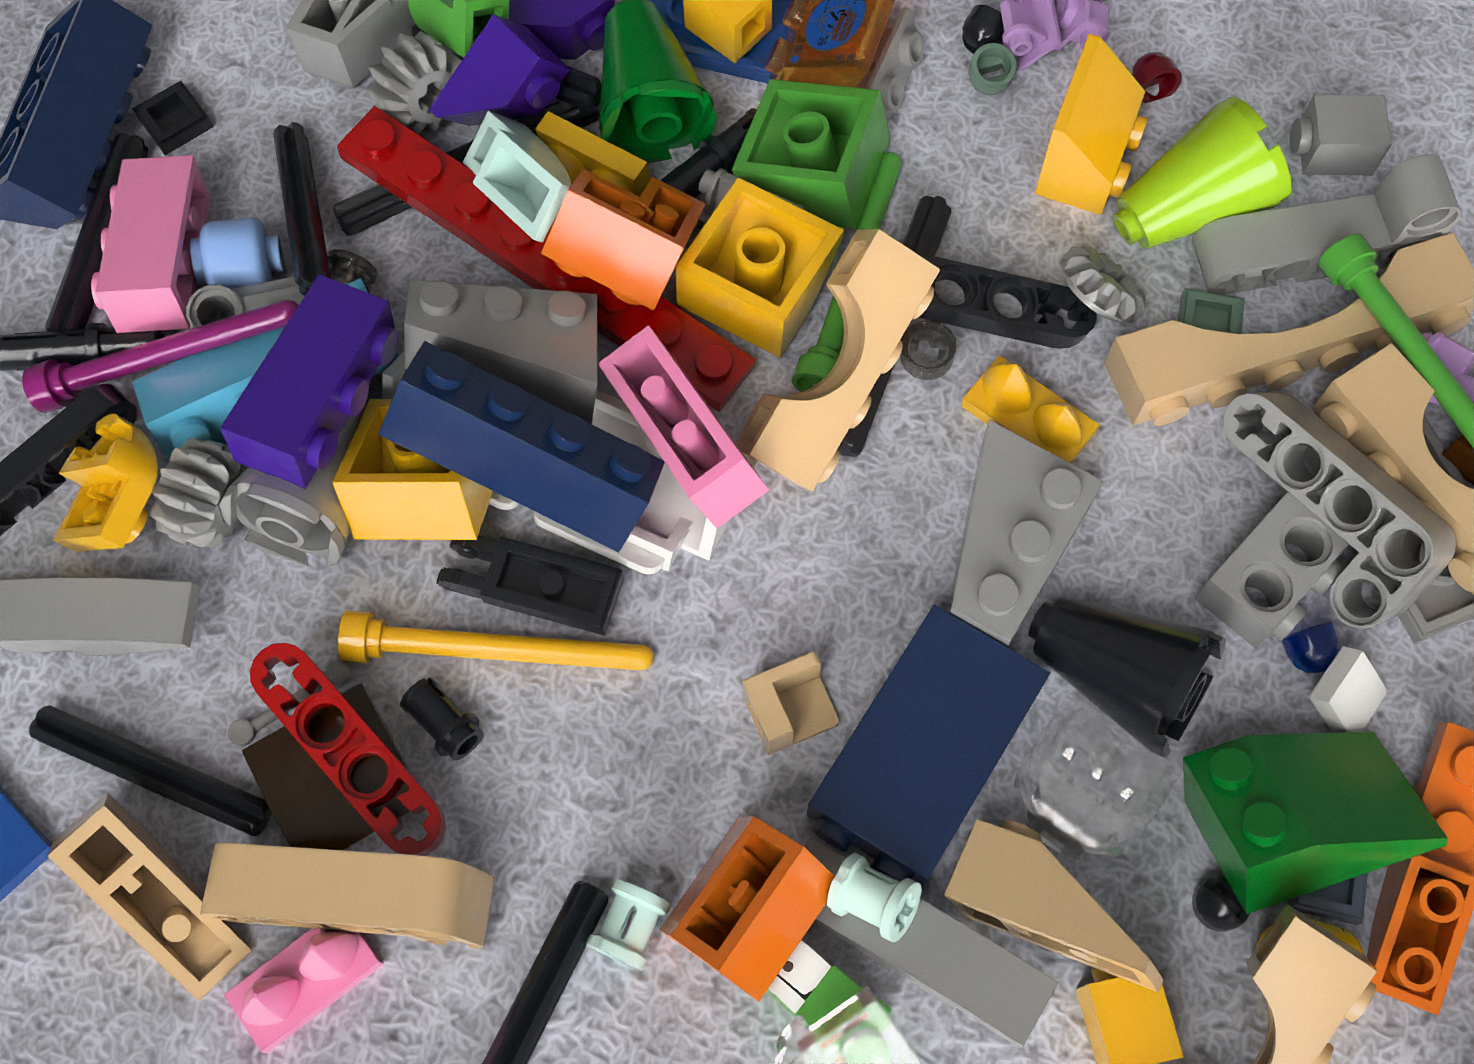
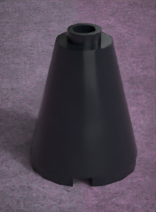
M1066 596L1060 597L1054 605L1048 602L1043 603L1035 614L1028 631V636L1035 640L1033 653L1150 752L1161 757H1167L1170 753L1168 739L1165 736L1167 735L1176 741L1180 740L1211 684L1213 676L1202 671L1209 656L1211 655L1221 660L1226 644V639L1215 634L1213 631Z

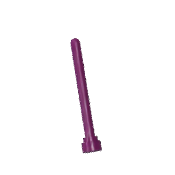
M282 300L74 366L68 362L60 363L53 359L38 363L24 370L22 376L23 389L27 399L36 410L42 413L52 412L70 405L76 397L80 396L84 388L285 327L299 305L293 300Z

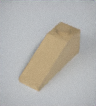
M108 792L53 840L47 856L198 1001L252 951V948L228 921L200 915L204 893L161 844Z
M976 819L944 893V896L962 915L1159 993L1164 979L1150 958L1040 842L1042 837L1038 832L1012 820H1003L999 827Z

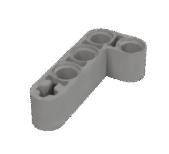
M1424 154L1407 159L1393 167L1386 174L1375 193L1220 218L1205 224L1192 236V243L1208 292L1224 295L1277 286V280L1294 278L1296 283L1328 278L1318 265L1319 259L1333 244L1355 233L1362 234L1377 253V258L1374 262L1379 269H1383L1398 249L1448 234L1460 218L1462 212L1440 157L1434 154Z
M1277 391L1247 393L1236 397L1229 403L1224 413L1223 427L1231 443L1359 552L1336 578L1330 589L1329 601L1332 611L1338 619L1350 627L1363 629L1396 618L1405 612L1449 564L1455 554L1456 539L1452 528L1447 522L1293 396ZM1262 409L1266 411L1264 415L1260 414ZM1265 426L1270 431L1263 432L1262 427ZM1309 445L1315 448L1321 460L1320 470L1316 476L1311 475L1307 471L1303 462L1304 453ZM1357 487L1364 489L1372 501V511L1367 519L1361 517L1355 511L1352 503L1353 494ZM1408 530L1417 533L1424 541L1426 549L1421 563L1412 560L1404 550L1403 540ZM1365 579L1374 583L1380 591L1381 606L1378 610L1371 608L1363 600L1361 589Z

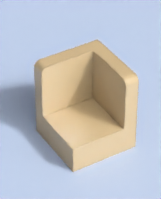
M816 652L808 653L742 680L743 698L768 755L833 729L839 723L837 713L820 678L821 662Z

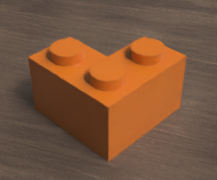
M583 168L565 195L541 254L554 260L561 270L572 276L588 277L610 288L617 298L628 304L644 305L654 310L706 204L654 177H651L639 197Z

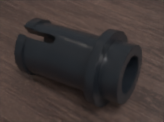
M429 677L427 680L423 678L406 691L400 701V707L406 713H409L436 741L434 750L440 756L449 755L455 761L460 760L471 753L483 737V732L478 728L479 719L474 713L464 714L437 686L438 684L432 677Z

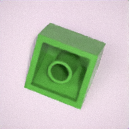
M770 79L733 165L732 172L734 176L798 205L806 206L807 212L837 227L857 229L890 141L880 90Z

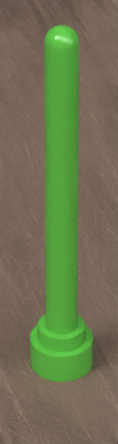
M894 152L884 154L855 232L863 229H881L902 166V161L898 154ZM834 296L832 297L816 346L810 347L808 352L802 354L798 359L791 381L793 386L800 392L813 387V384H817L825 378L839 357L843 343L844 325L841 310Z
M1360 233L1349 235L1333 244L1319 259L1318 265L1333 285H1342L1345 290H1354L1403 356L1435 390L1433 393L1434 397L1474 448V402L1377 277L1376 273L1379 267L1374 262L1377 258V253Z

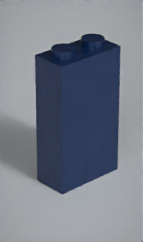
M934 604L808 803L807 817L816 822L812 828L813 833L827 844L843 852H847L850 845L855 846L874 858L870 868L899 882L909 878L920 883L922 889L1051 673Z

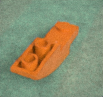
M1439 722L1418 786H1412L1448 837L1447 845L1387 866L1372 923L1367 959L1377 970L1371 982L1376 984L1377 992L1435 1015H1439L1474 910V731L1451 722Z

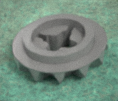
M1072 246L1061 259V266L1068 286L1086 306L1097 314L1112 321L1133 323L1146 310L1144 293L1136 286L1135 278L1127 275L1122 270V266L1111 261L1106 253L1098 254L1092 247Z

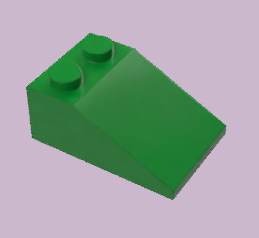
M1374 732L1247 735L1183 757L1184 797L1187 808L1246 914L1447 845L1448 837Z

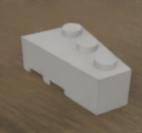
M302 0L285 28L305 72L354 88L371 73L368 68L369 66L382 62L384 56L381 46L394 49L400 33L412 36V26L415 25V22L409 10L408 0Z
M989 420L979 451L947 612L1009 648L1089 511L1104 481Z

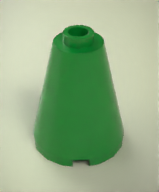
M623 0L615 5L605 18L599 119L601 138L646 161L647 164L672 159L669 152L670 149L685 147L692 143L693 151L700 147V142L714 131L717 115L713 100L658 6L649 0Z

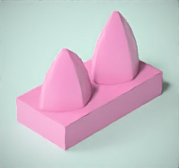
M310 929L226 992L224 996L259 1050L263 1053H269L384 963L361 932Z

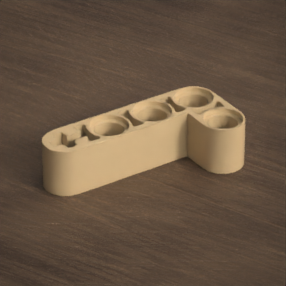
M215 843L200 915L238 923L409 936L438 945H446L447 941L468 943L469 948H484L495 877L466 863L439 857Z

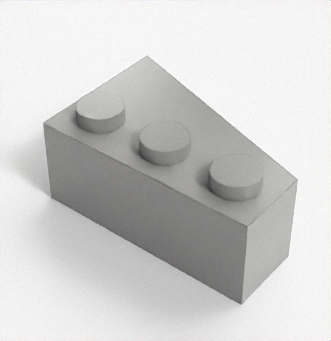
M409 279L404 321V373L423 342L427 341L592 424L597 390V294Z

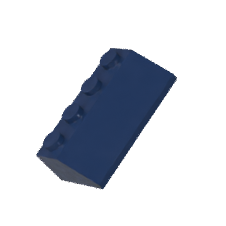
M73 0L46 26L0 133V220L58 229L73 218L80 220L84 217L95 192L94 189L88 186L94 171L99 172L104 167L113 141L108 139L113 123L119 124L131 106L133 95L127 92L131 78H137L141 74L150 58L151 49L145 46V43L153 26L152 24L113 0Z
M427 341L423 342L400 379L378 435L618 553L648 506L665 463L664 460L644 451L637 445L628 443L584 421L579 416L568 413L524 391L519 386L509 383L461 359L456 354L445 351Z

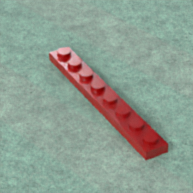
M373 106L337 145L342 160L533 289L597 294V332L619 347L649 325L681 366L706 403L715 410L721 412L755 368L756 359L663 297H660L654 310L644 305L628 304L617 298L610 288L588 277L572 276L561 270L554 260L541 254L550 230L543 243L533 240L473 184L476 175L471 169L376 106Z

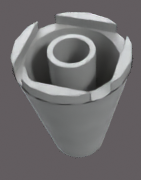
M366 403L356 417L349 416L338 435V445L333 459L325 469H317L306 489L281 478L247 467L226 489L225 495L219 504L224 521L231 527L235 518H237L249 528L244 539L254 547L270 555L309 566L306 553L327 558L326 567L334 566L345 550L350 527L332 482L366 409Z

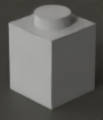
M1314 94L1302 118L1295 119L1290 135L1291 151L1293 154H1300L1303 175L1373 176L1392 146L1385 95Z

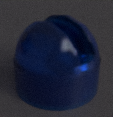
M1332 621L1288 635L1281 641L1286 655L1294 667L1306 673L1325 672L1339 650H1341L1339 637Z

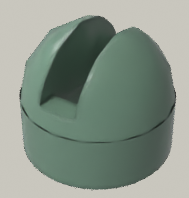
M989 43L978 48L972 57L968 69L969 80L974 89L984 95H996L1010 85L1017 69L1014 54L1009 48L998 43ZM1001 68L1004 72V74L998 75L988 79L982 76L987 73L998 71Z

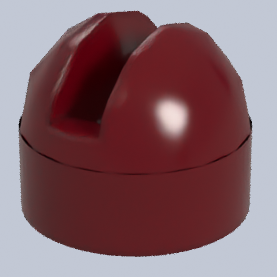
M1148 52L1137 59L1132 69V76L1145 90L1142 102L1145 104L1171 96L1179 88L1182 81V74L1174 61L1161 52ZM1159 84V92L1156 96L1146 91L1147 87Z

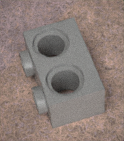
M1287 492L1212 575L1194 599L1255 649L1270 634L1279 641H1282L1307 613L1306 610L1298 605V602L1311 589L1321 596L1346 568L1337 558L1349 543L1292 494ZM1285 543L1296 545L1302 549L1308 562H1302L1293 558L1288 553ZM1245 587H1253L1260 590L1266 596L1269 607H1261L1254 604L1246 595Z

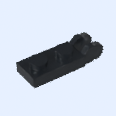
M478 535L477 540H451L450 548L461 556L470 559L477 558L491 562L486 577L456 568H441L436 580V584H439V586L449 591L482 599L484 603L600 635H606L624 580L623 570L501 536L499 541Z

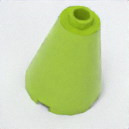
M1235 96L1217 103L1117 198L1118 212L1113 214V221L1119 234L1127 244L1132 245L1138 242L1142 248L1149 249L1192 235L1205 224L1220 218L1261 212L1274 208L1291 195V175L1285 156L1278 144L1267 150L1258 132L1268 126L1248 103Z

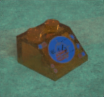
M792 0L782 20V24L789 28L786 39L781 37L777 39L766 60L764 69L772 73L770 77L772 80L856 87L869 72L895 0Z

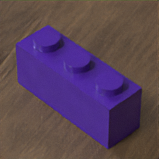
M317 276L220 427L235 462L281 478L304 489L307 488L317 469L323 470L330 464L337 449L340 431L349 416L356 417L363 409L369 393V383L379 366H387L396 353L399 343V332L395 330L389 300L325 276Z

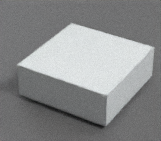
M1343 646L1310 693L1309 698L1333 733L1362 732L1389 691L1362 650Z

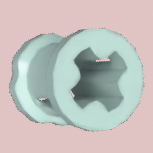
M853 853L843 861L831 883L827 906L832 912L840 916H844L849 912L879 927L881 937L895 943L906 933L912 923L919 906L922 889L920 883L909 878L899 882L870 868L869 862H867L865 857Z
M616 879L611 888L615 898L599 933L590 934L586 945L628 966L643 970L647 962L642 955L659 915H667L671 904L643 888ZM637 911L625 938L621 939L631 914Z

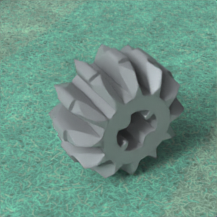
M420 31L413 38L400 33L394 49L381 46L384 56L382 62L368 67L375 80L369 84L366 90L371 95V100L375 102L377 108L416 134H419L423 129L436 134L439 122L442 119L435 117L429 109L462 60L457 57V53L439 42L432 35Z
M191 437L183 444L182 448L176 447L171 452L170 462L167 467L160 469L161 478L159 484L152 489L156 499L150 509L151 517L156 521V529L169 535L170 539L189 546L192 544L202 548L206 546L214 549L222 542L224 537H229L233 533L234 525L238 520L235 518L230 527L221 515L219 504L225 495L226 489L248 466L234 461L228 445L209 439L200 440Z

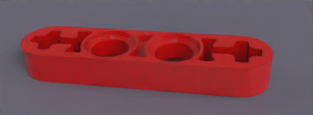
M288 643L271 644L262 649L253 659L250 668V683L255 692L380 839L393 851L403 855L426 856L436 850L443 841L446 821L440 806L305 652L297 646ZM282 662L288 667L299 663L292 674L303 689L311 695L300 703L291 692L280 684L270 689L269 686L276 680L272 668L277 663ZM320 684L322 686V690L314 693L317 686ZM297 707L291 716L288 712L289 709ZM324 707L339 708L344 715L345 722L341 734L331 742H315L309 734L308 725L311 717L316 711ZM364 757H381L384 759L388 769L386 782L373 793L364 794L356 791L351 781L353 767ZM404 782L409 787V791L396 797L408 810L416 815L422 813L425 809L429 813V816L423 822L427 835L421 841H417L410 836L403 838L401 841L399 840L397 834L404 827L403 823L387 806L384 807L379 817L373 812L374 808L390 801L400 790Z

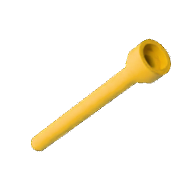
M346 610L342 615L338 633L339 659L341 662L368 664L371 661V657L383 658L385 652L629 670H646L654 661V653L651 648L642 644L387 626L385 619H376L374 612Z

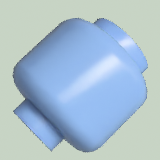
M257 218L207 222L202 226L199 238H193L190 242L193 271L199 286L222 285L233 289L273 281L274 272L285 271L284 253L279 235L268 237L264 224Z

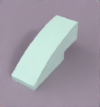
M488 110L463 164L476 175L473 184L533 240L543 243L571 186L570 177L557 156L525 124Z

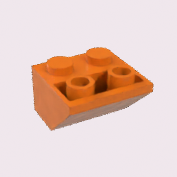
M738 817L659 930L756 1001L760 1002L827 903L830 886L835 876L803 845L757 817Z

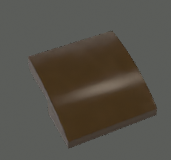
M360 683L342 693L411 773L394 743L392 734L364 685ZM330 706L321 708L314 713L308 726L309 734L315 742H331L341 734L345 724L344 715L341 710ZM285 726L241 750L268 807L290 847L344 850L374 833V830ZM368 756L356 763L351 773V781L356 791L364 794L373 793L383 786L388 775L384 759L377 756ZM404 782L400 790L390 801L373 809L377 817L380 816L385 806L390 808L398 818L410 812L396 797L409 791L407 784Z

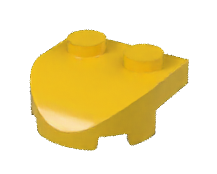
M109 414L96 423L95 429L96 433L102 436L91 450L80 446L75 447L59 472L60 475L81 485L52 541L77 552L124 548L126 543H131L136 539L148 518V510L144 506L157 479L158 463L156 453L143 431L117 414Z

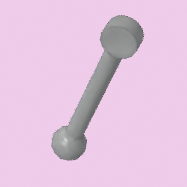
M336 660L328 665L325 675L334 685H343L351 679L352 669L347 662ZM320 684L317 686L314 693L322 690V686ZM303 688L293 694L300 703L311 695ZM268 709L251 721L245 719L236 720L228 729V738L235 745H249L254 740L256 732L278 718Z

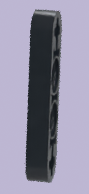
M915 252L940 269L931 285L934 287L933 298L927 309L918 318L1057 349L1078 345L1095 326L1097 320L1096 312L1086 306L1073 293L1070 287ZM941 280H950L957 283L964 292V303L949 305L943 302L935 291V283ZM1008 293L1014 296L1022 306V316L1007 318L1001 315L994 305V295ZM1060 309L1068 311V319L1076 322L1071 329L1064 327L1063 317L1056 315ZM1036 312L1039 315H1043L1038 322L1033 321Z
M100 384L90 388L0 462V501L3 497L13 492L8 499L0 503V536L17 523L14 517L28 505L33 509L67 481L59 474L61 468L75 447L80 446L91 450L102 436L97 434L95 429L96 423L109 414H117L132 424L135 423L138 413L136 406L116 386ZM63 450L57 458L48 462L55 454Z

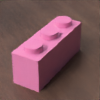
M193 155L122 160L117 185H112L110 190L112 212L109 227L103 228L101 233L103 256L100 271L93 274L91 281L94 302L99 309L105 310L117 333L188 329L190 324L186 317V306L190 297L196 292L197 287L191 261L190 242L193 238H199L202 226L207 223L209 211L208 189Z
M649 325L598 363L687 496L716 528L722 526L769 491L681 366Z

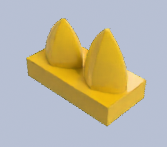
M549 111L535 129L538 137L550 148L565 167L570 177L571 185L584 168L640 196L651 179L646 161Z
M1000 355L963 397L961 404L964 409L987 425L989 420L1071 464L1097 433L1100 424L1026 374L1019 364L1011 363Z

